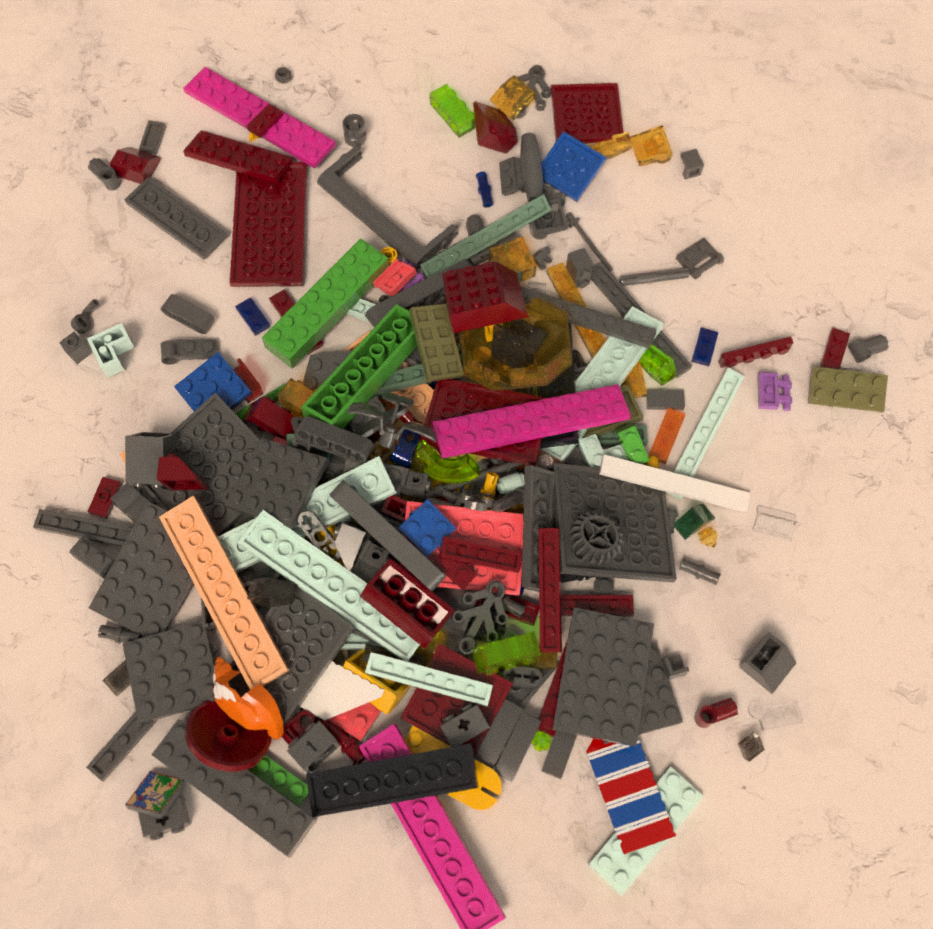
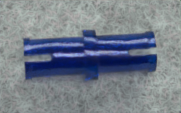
M479 172L476 174L479 186L478 193L481 195L483 207L488 208L494 204L491 196L492 189L488 184L486 172Z

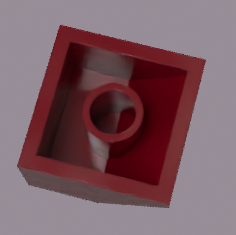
M127 147L116 151L110 165L118 177L141 184L148 176L152 177L161 161V157Z
M167 454L166 457H159L157 481L171 491L209 490L206 482L178 455Z

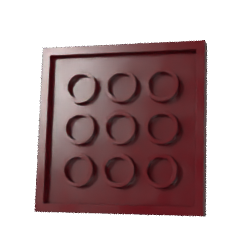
M618 83L551 85L555 143L563 131L582 143H616L624 141Z
M439 644L428 665V668L493 685L488 706L478 704L491 727L513 684L512 682L442 644ZM416 687L401 719L450 745L440 727L444 724L442 719L453 713L456 717L463 713L461 708L470 703L473 706L477 704ZM460 719V729L464 727L467 730L470 723L469 720L464 721ZM490 728L460 745L471 743L475 758Z

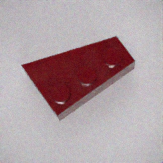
M261 397L251 403L242 419L245 425L247 422L258 426V431L263 433L265 430L274 435V437L277 436L286 440V434H294L291 420L295 416L287 408L276 405L275 401L269 397Z

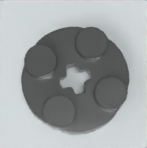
M462 489L461 493L457 494L456 504L459 505L460 502L465 503L464 508L487 511V507H491V511H494L493 503L496 500L493 499L492 493L482 492L481 494L473 493V490Z

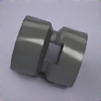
M358 114L347 115L342 123L345 142L351 147L358 144L363 145L366 141L364 118Z

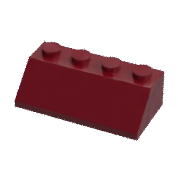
M391 558L371 579L360 595L362 599L424 649L455 611Z

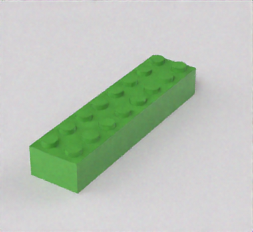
M360 238L262 337L264 347L293 369L374 286L373 282L389 267L388 257Z
M396 304L301 406L304 417H312L341 429L346 427L356 415L347 414L349 406L355 402L367 403L418 346L408 310Z

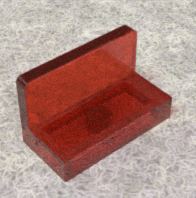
M239 358L237 359L239 366L233 370L253 393L245 399L246 403L249 404L263 395L259 382Z

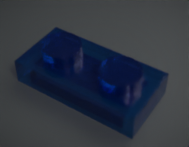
M251 297L235 306L237 312L255 336L270 328V323Z
M700 328L691 362L709 367L719 332Z

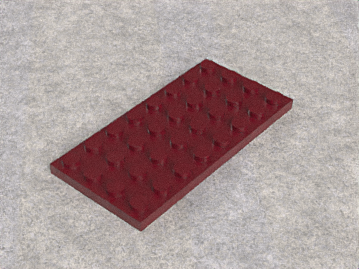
M293 162L277 183L236 172L230 267L231 287L303 286L306 163Z

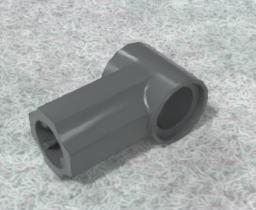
M93 158L89 161L88 169L104 183L108 190L112 191L120 187V180L113 168L108 167L100 158Z
M882 335L867 340L858 339L848 345L857 363L863 362L872 355L886 351L889 348L887 338Z

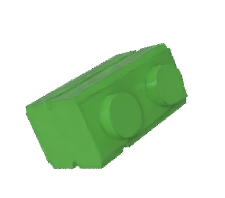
M629 423L615 430L629 461L639 464L649 461L635 424Z

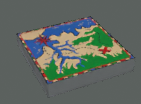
M150 771L125 805L129 810L163 819L187 784L184 779Z

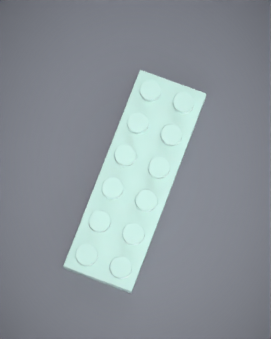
M669 767L657 782V790L661 794V800L665 804V811L669 814V821L673 825V832H675L703 798V795L672 767ZM629 824L626 827V832L628 831L631 824ZM615 832L588 865L622 896L667 840L623 854L620 846L622 841L618 840Z

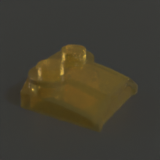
M663 125L630 137L639 166L654 162L663 164L668 162L673 156Z

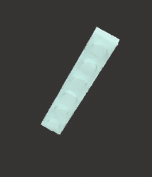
M372 652L370 653L365 671L366 674L488 706L493 687L490 684Z

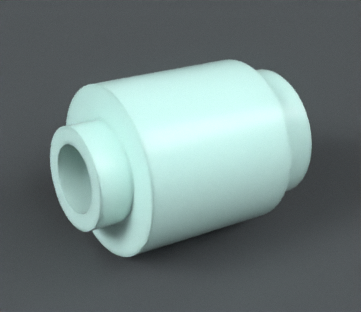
M516 472L499 478L496 484L499 494H503L506 497L514 493L516 489H523V473L518 474Z

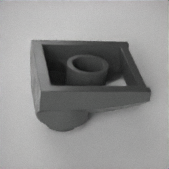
M561 198L547 200L552 210L529 223L531 235L535 239H544L548 234L568 230Z

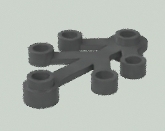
M540 65L532 66L527 74L518 77L513 76L510 79V86L513 89H506L504 98L511 101L515 95L524 93L520 102L513 105L512 114L515 118L520 119L525 116L526 104L530 95H532L536 102V110L543 111L545 109L546 102L541 96L546 99L551 96V88L547 86L543 79L545 71ZM530 80L528 84L520 86L521 82ZM536 82L539 84V86H540L541 89H542V90H541V96L539 95V93H538V91H537V89H536V87H535Z
M492 580L487 583L483 590L473 593H462L461 601L467 605L472 604L474 600L486 599L480 606L463 611L455 610L451 615V620L456 623H461L464 619L476 616L465 637H461L457 642V649L461 653L470 654L474 651L475 642L473 639L483 621L486 628L485 640L490 643H495L498 640V633L494 629L490 608L494 603L496 609L494 620L497 624L504 625L507 623L508 616L504 611L501 599L505 594V587L502 582ZM493 587L497 588V592L495 594L492 593ZM469 594L470 600L466 602L465 596ZM456 613H460L459 620L455 619ZM500 615H503V616H504V619H503L502 622L499 621V616H500ZM490 633L494 634V638L492 640H489ZM466 641L467 647L463 649L462 643Z

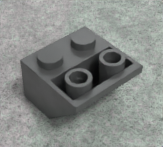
M768 632L739 668L773 694L796 665V661L787 646Z

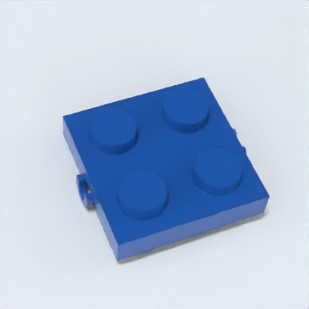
M428 499L417 510L414 509L409 514L410 517L399 527L426 557L438 546L441 547L442 537H448L456 529Z

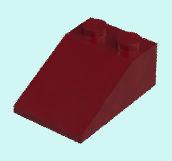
M474 101L473 108L478 145L507 154L518 143L516 128L503 110Z

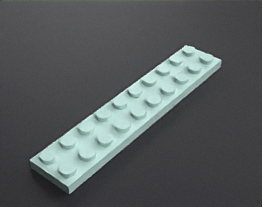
M633 306L623 318L624 320L657 330L654 339L664 326V323ZM610 336L576 380V393L619 384L620 387L648 348ZM589 428L579 430V441ZM577 444L542 449L540 447L539 449L564 463Z
M378 456L316 487L304 510L310 509L314 511L326 528L351 516L329 495L342 480L348 483L371 506L397 492L381 458ZM304 515L303 522H308L312 526L311 529H308L310 532L314 527L319 526L318 523L315 526L311 523L312 516L307 517ZM256 518L218 536L237 573L261 561L238 544L240 538ZM297 522L293 531L304 539L308 538Z
M262 510L238 541V544L296 586L323 602L402 661L408 662L418 648L419 644L360 597L367 585L365 581L290 528L284 526L283 523L266 511Z

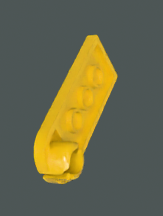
M413 725L405 739L413 754L451 747ZM474 759L479 788L448 793V795L475 810H487L493 807L499 800L481 791L482 787L501 796L502 781L497 772Z

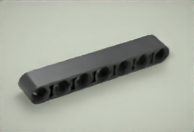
M467 259L461 260L369 308L365 313V317L375 327L396 304L408 311L411 307L427 306L435 302L440 296H446L442 273L473 265Z
M344 480L329 494L333 500L432 592L445 579L446 575Z

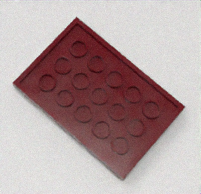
M453 379L439 380L436 382L424 424L433 428L432 422L547 398ZM421 435L420 444L438 447L437 441L435 443L433 440ZM542 438L471 452L469 454L535 466Z

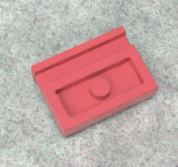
M396 259L373 282V285L382 292L394 296L417 272L414 267L404 262H399Z

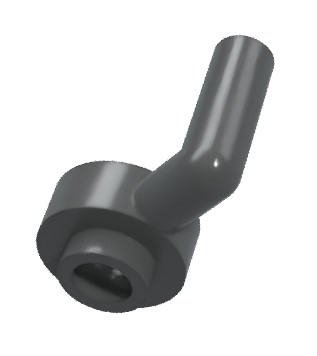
M93 299L83 309L81 314H77L71 320V326L76 332L84 334L91 328L88 316L99 305L96 299Z

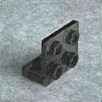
M499 324L493 326L491 357L519 372L534 364L535 357L524 351L525 338Z

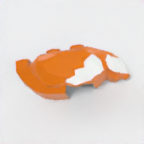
M217 657L214 666L213 692L219 707L248 730L266 729L270 737L275 740L280 739L284 733L283 720L271 694L259 683L244 696L240 697L234 689L229 687L228 683L240 671L232 670L228 662Z

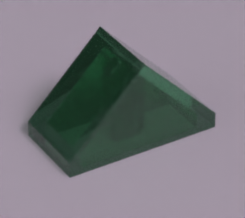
M702 503L687 511L675 522L674 528L686 540L715 520V517Z

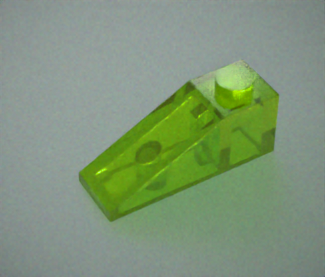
M653 345L645 351L638 361L647 374L662 386L677 377L674 360Z

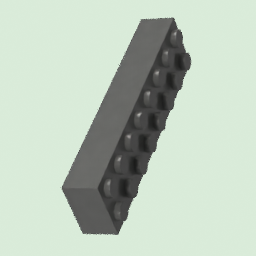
M178 719L151 755L284 855L291 858L316 820L250 771H221L199 761L187 745L185 738L186 724Z

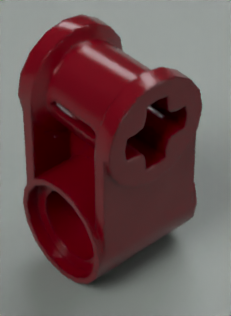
M301 711L286 724L282 738L288 745L297 737L300 739L306 734L305 730L308 726H302V719L304 717H311L310 725L312 723L317 724L316 717L311 712Z

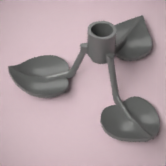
M394 393L382 394L384 400L396 403L391 423L386 425L385 428L383 427L384 413L379 411L377 407L363 402H355L349 406L347 414H361L379 418V434L381 435L379 444L383 447L394 448L396 439L399 440L404 429L421 434L436 443L437 438L434 429L425 424L417 422L404 423L397 432V427L394 426L399 405L412 407L414 401L408 397L399 396Z

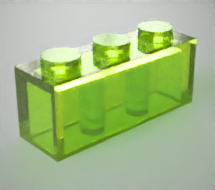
M447 84L430 93V105L458 138L475 129L474 113L469 111L465 102L460 100L456 92L450 89Z
M534 631L479 645L472 649L478 674L486 672L487 676L498 673L499 668L504 667L505 671L516 668L517 664L523 662L524 666L535 663V658L541 656Z

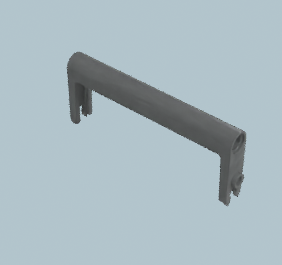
M361 145L354 146L319 176L317 184L390 247L394 248L409 263L411 262L416 269H420L419 264L449 246L450 242L459 234L455 232L459 226L451 224L426 246L421 247L340 178L362 159Z

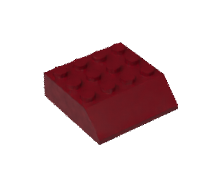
M496 261L485 262L481 265L467 266L463 269L449 270L442 273L453 333L528 317L517 273Z

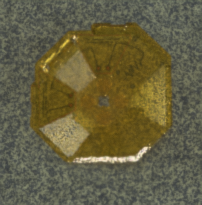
M531 298V303H525L528 317L503 323L505 338L487 342L484 327L462 331L460 336L464 376L491 391L547 386L572 365L567 311L540 298Z

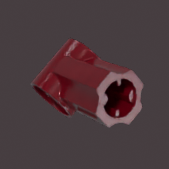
M730 697L712 705L703 706L696 712L694 719L699 727L708 728L712 724L738 715V707ZM702 712L709 715L710 721H706L702 717Z

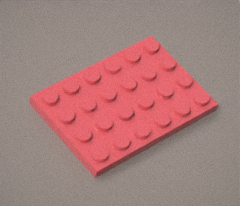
M407 501L405 521L410 517L409 514L414 509L417 510L423 503ZM433 504L456 527L448 536L449 538L518 551L523 554V514L490 510L477 511L463 507ZM403 533V536L417 548V546ZM440 546L427 557L432 563L439 556ZM522 558L519 573L464 563L476 574V577L464 590L480 591L485 589L488 582L498 580L503 583L505 594L519 596ZM400 562V566H401L404 570H406L409 574H411L414 578H416L419 582H421L415 575H413V574ZM447 576L437 586L460 589ZM493 587L492 593H496L497 588Z

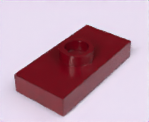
M102 477L87 512L108 519L114 505L110 498L120 490L122 483Z

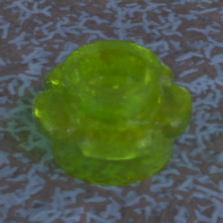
M537 731L531 744L534 745L533 747L536 751H546L551 746V736L545 732Z

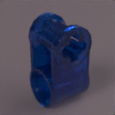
M405 429L390 461L409 468L419 440V434ZM409 435L413 436L411 442H407Z

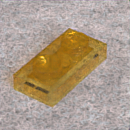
M640 361L637 362L624 380L625 387L629 386L634 398H642L647 395Z

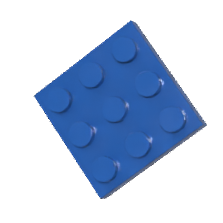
M563 131L542 161L543 182L578 202L607 159L602 154Z
M219 352L174 386L193 411L198 409L214 393L231 410L253 394Z

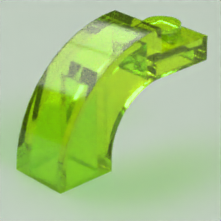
M424 439L417 443L416 454L420 461L424 462L423 471L433 479L444 483L459 484L479 477L480 466L468 453L457 459H442Z

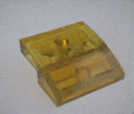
M513 75L498 88L489 101L514 120L522 107L525 106L527 108L537 93L517 76Z

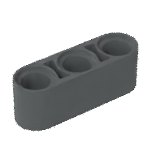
M171 294L160 308L168 317L200 334H205L215 321V318L209 312L175 294Z

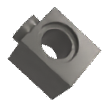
M72 332L59 342L65 353L76 364H79L92 354L86 343L75 332Z

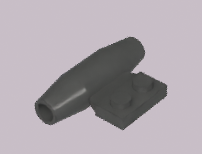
M534 133L522 135L520 158L511 157L499 162L501 190L504 196L520 191L523 186L528 202L542 194L543 171L541 153Z

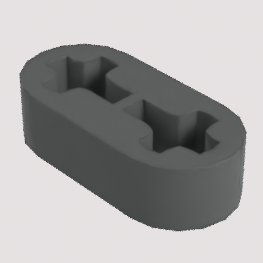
M509 666L504 670L503 678L512 682L514 687L536 688L541 683L542 674L536 668ZM510 671H514V675L521 676V678L516 677L514 681H510V677L506 676V674L508 675ZM531 673H534L535 677L538 678V680H535L534 683H530V679L523 677H529Z

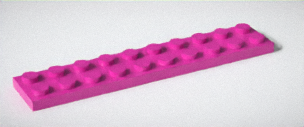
M204 67L183 88L184 92L246 129V125L270 104L207 67ZM282 111L283 116L261 138L315 169L336 146L335 141Z
M619 384L434 421L432 422V427L436 433V441L443 459L630 420L631 414Z
M396 724L391 725L359 746L367 762L413 754ZM438 796L391 803L460 929H489L504 920L506 915Z

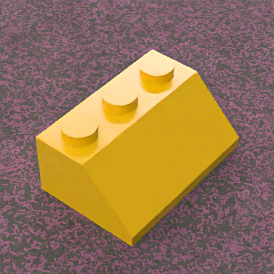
M361 649L345 661L343 668L359 675L362 679L368 680L370 684L377 685L379 689L385 690L382 697L370 703L388 715L397 707L411 686L366 674L365 671L370 653H379L374 650Z

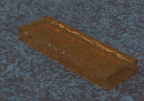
M670 408L667 409L648 457L655 456L659 459L660 463L666 464L686 414Z

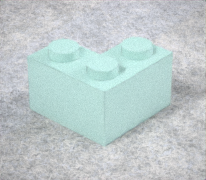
M122 323L87 338L107 378L124 371L118 355L133 349L134 346Z

